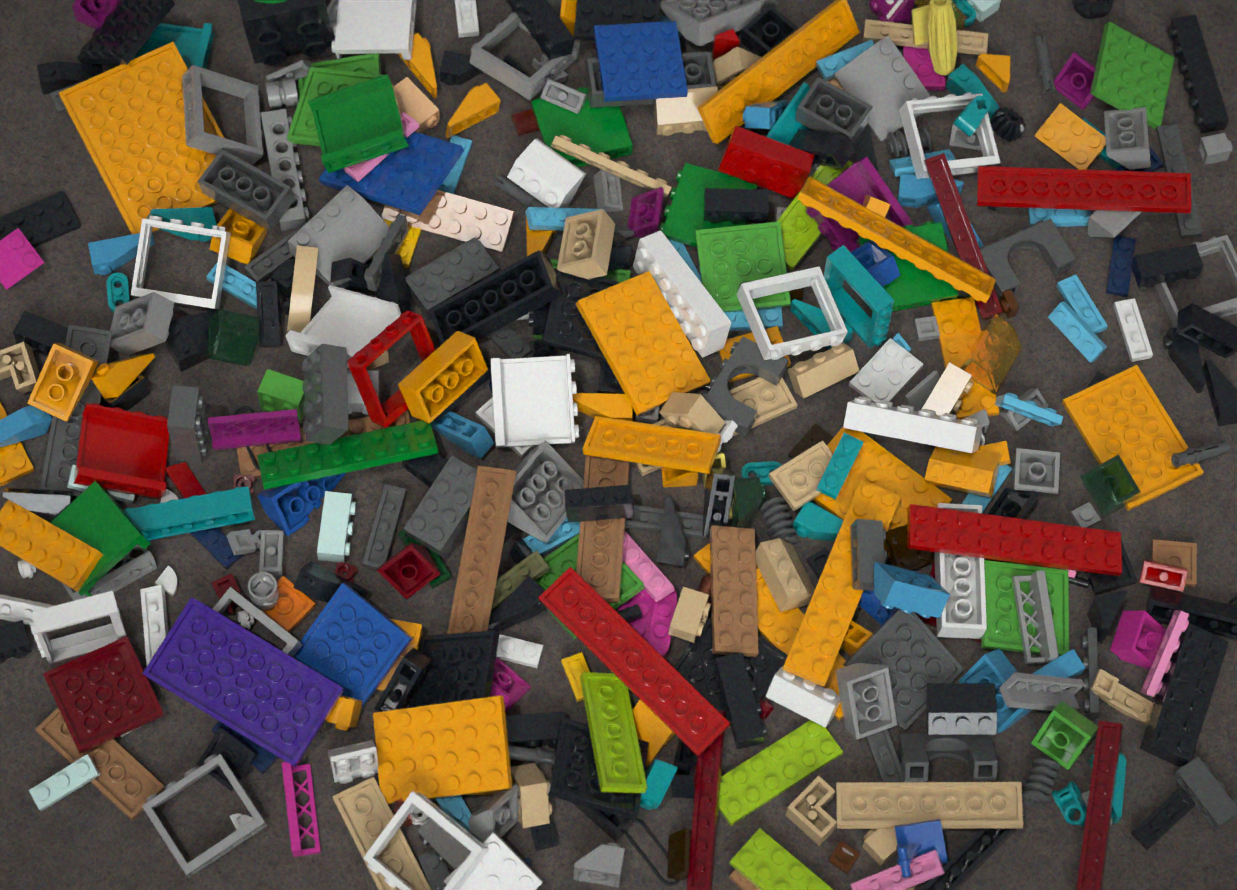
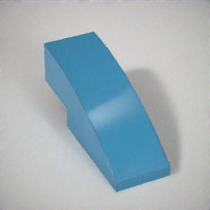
M1074 649L1033 674L1074 679L1083 674L1086 667Z

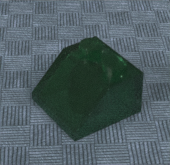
M219 309L209 319V359L250 366L259 339V317Z
M1119 454L1080 476L1104 518L1123 508L1141 493Z
M759 477L735 479L731 499L733 527L746 528L757 516L759 508L763 504V498H765L764 484H760Z

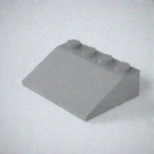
M663 0L660 2V8L671 21H676L677 29L685 39L697 46H703L713 41L714 36L730 29H734L736 33L743 29L761 13V0Z
M889 36L871 46L833 74L845 92L873 106L868 125L880 142L886 139L888 132L894 134L903 128L899 109L904 105L905 101H911L913 98L924 100L927 97H931ZM924 113L914 114V118L916 119Z
M347 185L288 240L289 251L296 257L297 245L318 248L316 275L328 285L340 288V286L330 282L332 262L353 258L365 264L378 252L382 239L389 232V226L363 197Z
M545 440L533 448L514 470L516 471V477L507 522L544 543L550 539L567 517L565 490L582 489L584 480Z

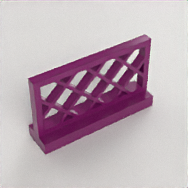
M297 409L208 417L213 450L301 442Z

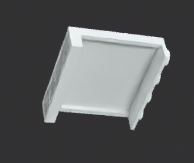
M339 0V4L335 6L337 22H334L333 25L334 35L336 36L335 40H332V52L336 54L337 59H341L342 54L401 53L403 60H412L417 0Z
M329 285L328 288L332 297L300 333L290 330L285 336L292 352L309 356L321 344L346 347L348 361L356 352L366 346L371 339L375 338L388 325L400 317L401 312L398 304L394 302L384 301L359 292Z
M566 354V356L516 359L491 358L496 448L534 446L541 444L545 440L549 445L575 443V438H579V427L574 425V416H578L577 403H573L572 394H576V381H571V373L575 372L574 359H570V354Z

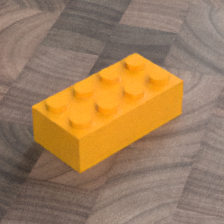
M456 331L398 383V386L412 417L430 424L473 385L488 368L475 337Z

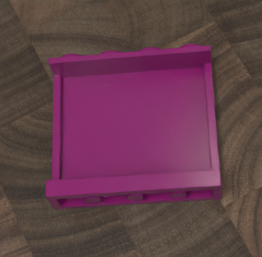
M868 157L858 159L826 184V186L863 205L865 195L890 204V207L886 214V219L901 227L914 225ZM806 207L807 214L814 218L818 224L819 231L830 241V247L833 251H836L843 245L850 252L860 247L856 245V242L861 236L856 231L841 226L838 221L832 218L824 217L820 211L812 207Z

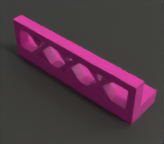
M283 762L282 770L293 857L321 853L311 766L306 764L296 766L295 768L289 763ZM306 771L307 779L302 785L294 781L293 772ZM301 791L309 795L310 798L304 807L296 802V797ZM309 806H311V812L307 810ZM304 812L312 818V823L307 829L298 822ZM312 828H313L314 835L309 832ZM306 835L315 840V848H301V841Z

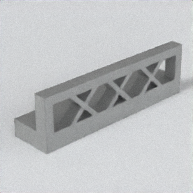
M1036 571L1031 576L1012 577L1025 664L1050 663L1059 656L1045 571ZM1019 582H1029L1030 592L1027 595L1020 590ZM1026 601L1033 606L1034 613L1031 616L1023 609ZM1029 623L1037 629V635L1034 638L1027 633L1026 627ZM1033 644L1040 650L1041 657L1031 658L1030 648Z
M1014 672L999 689L1007 707L1053 711L1063 701L1078 711L1080 708L1074 695L1085 684L1082 679Z

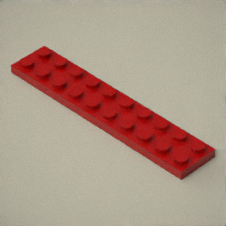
M978 166L977 206L1191 213V173Z
M910 504L907 507V548L1114 576L1122 574L1121 532Z
M571 567L538 597L539 601L697 757L730 726V723Z

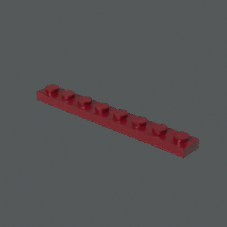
M942 153L925 159L923 162L959 259L989 275L945 154ZM994 287L986 303L975 300L982 320L1003 312Z
M717 710L726 719V712ZM725 731L698 756L687 890H712Z
M1098 722L1076 890L1102 889L1123 728L1122 723Z

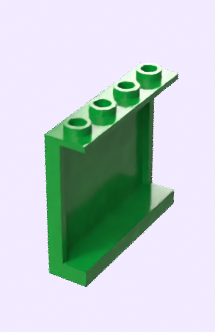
M388 74L378 76L363 83H357L345 89L336 90L324 96H318L308 101L313 112L322 149V163L328 173L409 147L394 86Z
M581 87L576 89L588 95L587 88ZM540 97L531 101V112L535 115L543 143L548 147L551 146L555 136L560 137V135L570 138L572 140L571 143L578 146L579 144H584L590 147V151L596 154L601 152L610 156V160L632 155L633 145L620 106L590 108L589 98L587 97L582 109L577 114ZM550 147L578 168L590 165Z
M685 163L683 170L679 169L676 182L679 183L677 188L673 187L670 199L673 201L671 206L667 205L664 217L667 219L665 223H661L659 231L661 230L668 240L697 247L695 230L746 225L747 222L732 223L730 221H720L712 223L704 221L705 188L757 190L758 185L728 174Z
M928 221L923 223V226L907 225L903 227L948 252L942 222ZM859 237L856 245L861 246L870 239ZM885 249L894 256L900 272L899 277L883 286L884 290L894 299L893 311L931 305L934 302L954 300L958 297L957 289L950 283L935 278L932 273L917 268L914 263L907 259H901L894 252Z
M96 481L50 522L103 554L77 592L81 596L83 594H86L88 597L93 596L89 589L137 544L144 550L151 544L107 490Z

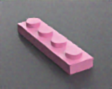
M403 112L401 118L406 137H408L419 127V124ZM390 153L343 169L348 175L359 182Z
M625 531L623 562L644 583V589L655 602H658L674 592V586Z
M1180 610L1174 611L1140 693L1154 697L1155 694L1160 692L1163 685L1162 677L1171 667L1170 658L1179 648L1181 632H1184L1188 626V613Z
M934 850L912 859L909 864L910 877H902L900 865H896L852 883L851 888L852 890H904L942 875L945 872L939 854Z

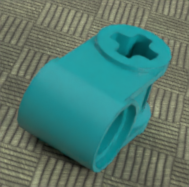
M976 96L957 116L953 125L970 137L989 111V100L985 96Z
M1070 781L1068 786L1061 790L1052 791L1054 801L1060 808L1066 822L1071 825L1085 826L1087 805L1076 783ZM1079 809L1081 817L1075 821L1074 813Z

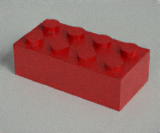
M735 125L723 152L718 171L794 199L801 191L810 173L814 155Z

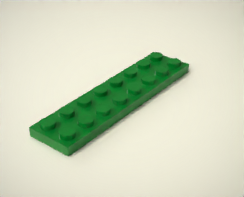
M417 421L341 437L330 445L310 443L257 455L265 490L438 454V449L431 423Z

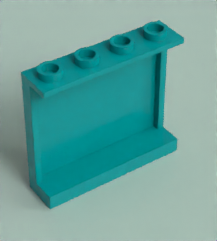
M160 23L133 59L174 42L188 69L192 65L206 69L214 37L213 24L204 23L203 29Z

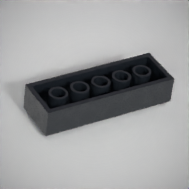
M538 250L429 309L441 345L456 331L475 337L476 341L562 296L563 291L550 258Z
M1191 623L1188 624L1184 632H1181L1179 648L1170 658L1171 667L1163 675V685L1156 696L1150 720L1140 745L1141 750L1178 767L1192 760L1229 643Z

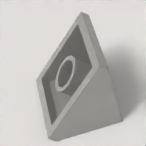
M1096 210L1089 217L1087 234L1090 237H1115L1141 212Z

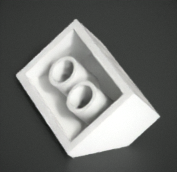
M536 138L516 159L507 178L549 208H568L586 173Z

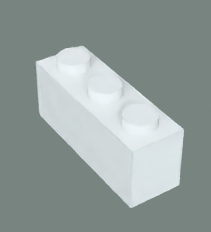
M783 667L774 675L766 694L767 698L825 728L833 719L841 701L840 696L835 691L825 689L814 682L783 670Z

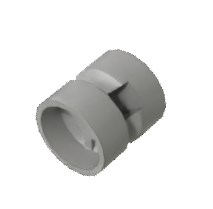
M295 78L283 80L282 84H279L277 81L266 83L270 110L282 108L283 104L287 107L298 105Z
M259 572L250 578L248 591L252 604L259 610H269L276 606L279 601V591L275 577L267 572Z

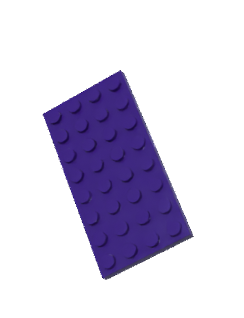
M193 597L190 598L142 673L147 678L295 768L345 690Z

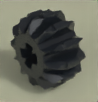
M1005 106L996 110L990 120L992 131L997 134L996 136H1000L1002 140L1006 139L1009 142L1012 140L1016 141L1023 134L1026 126L1025 122H1023V117H1020L1012 108L1008 109Z

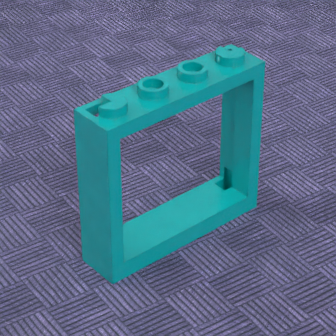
M843 245L827 256L824 278L842 319L850 323L853 331L869 349L875 345L878 347L887 339L886 336L889 330V322L891 321L894 299ZM844 280L873 310L871 318L843 289Z

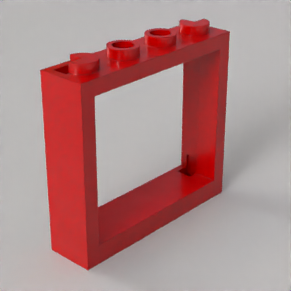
M408 310L402 313L400 317L388 325L375 338L371 339L366 346L347 361L371 421L385 428L408 409V406L400 389L381 405L366 367L408 331H410L421 362L435 351L422 315Z

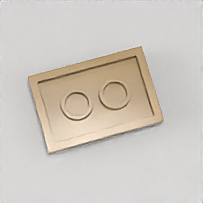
M823 440L769 473L768 477L793 511L822 494L816 491V488L833 456V453Z

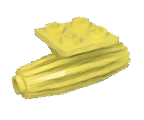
M931 0L929 5L912 10L913 40L915 46L928 42V50L934 71L937 74L946 76L955 69L958 49L956 18L952 7V0Z

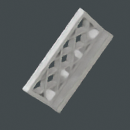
M137 544L133 549L142 550L144 554L137 558L130 557L131 550L120 560L123 561L122 566L117 569L111 568L89 589L90 593L93 596L109 591L114 593L157 569L151 552L147 548L144 550ZM62 583L72 601L88 597L86 594L81 596L77 592L73 593L70 587Z

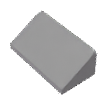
M301 60L267 75L266 79L269 82L277 81L279 84H282V81L295 78L296 81L308 75L309 69L312 67L309 60Z
M548 79L540 98L579 114L588 95Z
M952 125L950 146L981 150L977 131L969 137L955 125Z
M600 170L594 175L597 208L605 209V212L623 211L620 178Z
M936 370L933 371L907 393L903 405L913 406L914 411L921 410L940 379L939 373Z
M1031 388L1018 398L1024 402L1025 400L1036 402L1038 404L1037 407L1043 409L1048 407L1038 388ZM1007 409L1000 412L1001 416L1016 431L1032 420Z
M261 530L259 572H267L273 576L282 577L284 531Z

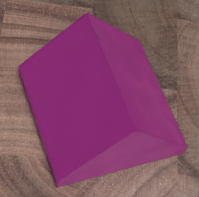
M75 0L72 5L75 19L78 22L98 29L105 22L106 16L117 7L116 4L119 0Z
M1073 52L1054 80L1056 90L1084 110L1096 98L1090 94L1096 67L1076 52Z
M659 187L632 198L627 227L633 230V237L643 238L659 231L664 209V188Z

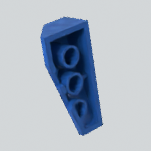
M346 473L265 489L258 494V498L266 515L280 530L284 531L286 536H289L307 523L309 520L307 516L314 508L318 509L322 504L320 500L324 497L325 491L332 492Z

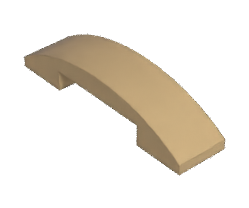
M297 245L287 331L301 332L310 322L318 248Z
M1098 669L1091 690L1099 695V698L1121 713L1148 724L1154 702L1152 703L1119 684V679Z

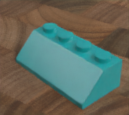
M803 83L766 137L789 145L799 129L812 130L795 120L797 107L810 90L808 84Z

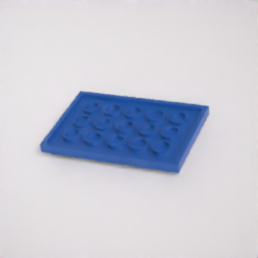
M413 132L407 137L409 147L391 152L359 182L348 175L344 169L328 173L325 169L318 180L322 185L342 190L348 185L363 198L421 215L463 154L464 149L461 145Z

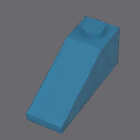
M788 100L746 106V109L743 111L745 128L771 129L788 106Z
M140 233L88 243L94 274L107 275L137 256ZM152 234L150 240V247L154 245V239Z
M31 405L1 419L0 448L45 435L52 422L50 414Z
M451 411L437 422H431L433 429L465 452L480 459L494 444L484 426Z

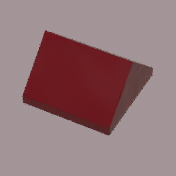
M415 543L408 544L377 568V571L406 600L440 574L438 567L425 546Z

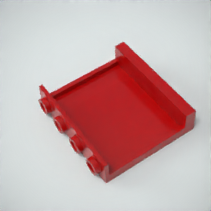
M86 403L81 418L73 484L90 486L96 481L106 490L161 499L166 490L164 478L169 442L168 419L161 415L151 416L140 411L130 412L119 407L109 408L98 403Z

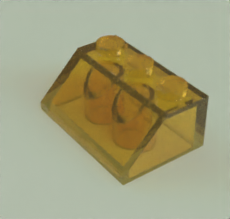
M995 314L984 326L960 369L971 374L974 381L993 394L997 392L1022 349L1014 326Z

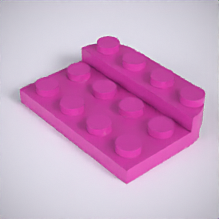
M643 589L617 609L620 611L637 604L642 617L627 623L663 658H666L671 641V635L668 634L669 627L677 606V594L674 591L658 602H655L647 591Z

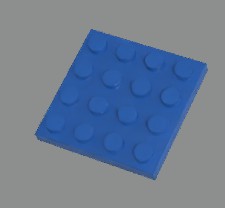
M676 21L594 26L593 33L604 102L687 97L688 90Z
M342 583L300 641L303 646L294 655V658L344 688L343 696L363 700L362 710L413 637L349 585Z

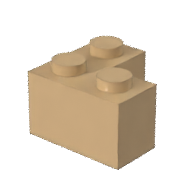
M737 47L731 49L730 52L722 57L715 59L712 65L718 90L722 89L762 57Z
M21 342L0 350V380L12 376L16 390L23 394L33 391L40 372L31 346Z
M673 392L659 412L669 426L684 427L687 430L718 434L725 424V421L701 394Z
M683 587L668 634L694 643L696 635L701 636L711 606L710 603H707L709 595Z
M535 763L510 767L512 785L516 784L519 786L518 821L522 828L550 824L549 815L552 814L551 802L548 801L547 795L549 780L544 778L543 771H540Z
M820 776L788 806L785 815L818 846L834 832L837 822L823 810L833 800L835 790Z

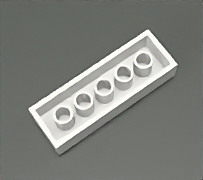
M661 230L641 238L633 263L636 273L641 275L650 271L684 334L692 343L693 348L702 357L723 349L732 322Z
M861 396L849 401L847 404L843 428L968 453L979 450L983 424L978 423V419L965 417V419L960 420L956 419L957 415L949 413L940 414L939 416L935 415L934 410L929 409L914 411V407L909 405L893 407L892 402L880 401L873 403L871 398Z
M938 503L937 508L982 513V505ZM934 552L935 580L950 594L940 618H936L937 637L981 639L987 629L984 558Z

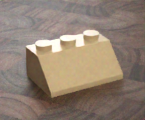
M717 86L687 89V97L655 99L654 119L657 135L670 136L679 132L689 134L698 130L707 131L697 107L718 92Z
M604 209L566 217L557 265L559 271L585 279L607 275L615 223Z
M781 538L761 542L755 552L756 564L780 612L809 605L815 589L793 545Z

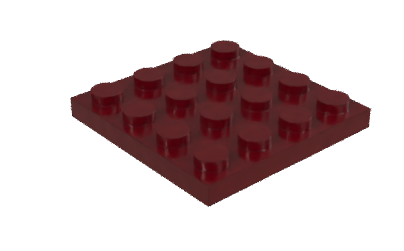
M127 636L43 673L79 754L164 716L147 677L142 674L144 671Z

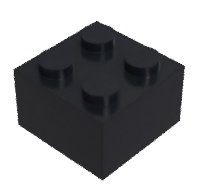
M770 4L742 29L741 43L755 55L763 57L799 28Z

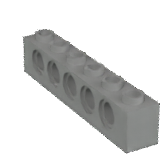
M286 109L261 112L271 176L293 187L292 191L295 196V200L291 205H296V207L288 208L279 220L281 232L298 229L306 223V220H309L308 207H303L302 203L306 201L305 190L300 189L299 183H303L301 170L297 171L296 165H300L298 152H293V147H296V144L287 140L292 118L291 116L287 117Z

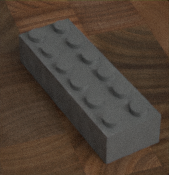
M710 52L681 53L687 89L716 86ZM587 58L585 78L590 108L654 104L655 99L604 102L598 59Z

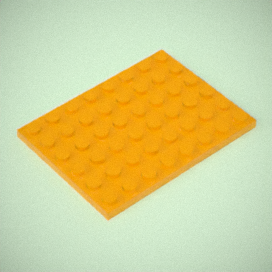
M174 42L131 60L128 65H119L59 92V97L131 235L140 233L142 218L147 219L151 209L209 207L218 203V201L203 194L197 182L217 155L186 146L182 75L188 68ZM202 97L204 132L224 138ZM153 227L152 233L159 230V228Z

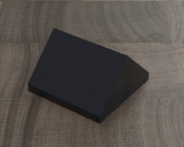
M138 375L119 397L104 399L102 396L101 403L105 407H119L128 411L150 394L148 381L144 376Z
M1005 488L988 514L1026 519L1036 503L1038 494L1032 491Z
M1122 590L1094 598L1087 616L1092 628H1097V641L1099 643H1103L1128 593L1127 591Z

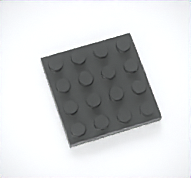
M899 608L843 664L845 667L855 663L888 666L897 726L901 731H905L926 710L927 683H951L964 670L914 612L908 614Z

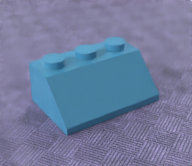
M875 561L874 595L881 601L880 604L888 609L896 607L908 614L916 612L925 618H930V616L940 618L950 594L931 575Z
M997 649L984 654L959 682L995 683L997 732L1000 734L1026 716L1032 709L1006 706L999 688L1017 670L1003 652Z

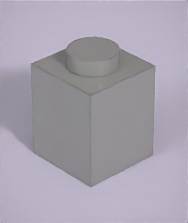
M1225 133L1201 138L1197 148L1203 164L1207 165L1228 160L1232 152V143L1227 139Z

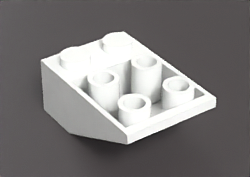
M373 740L328 750L334 782L345 784L353 781V778L361 776L362 778H370L375 776V773H378L377 750Z

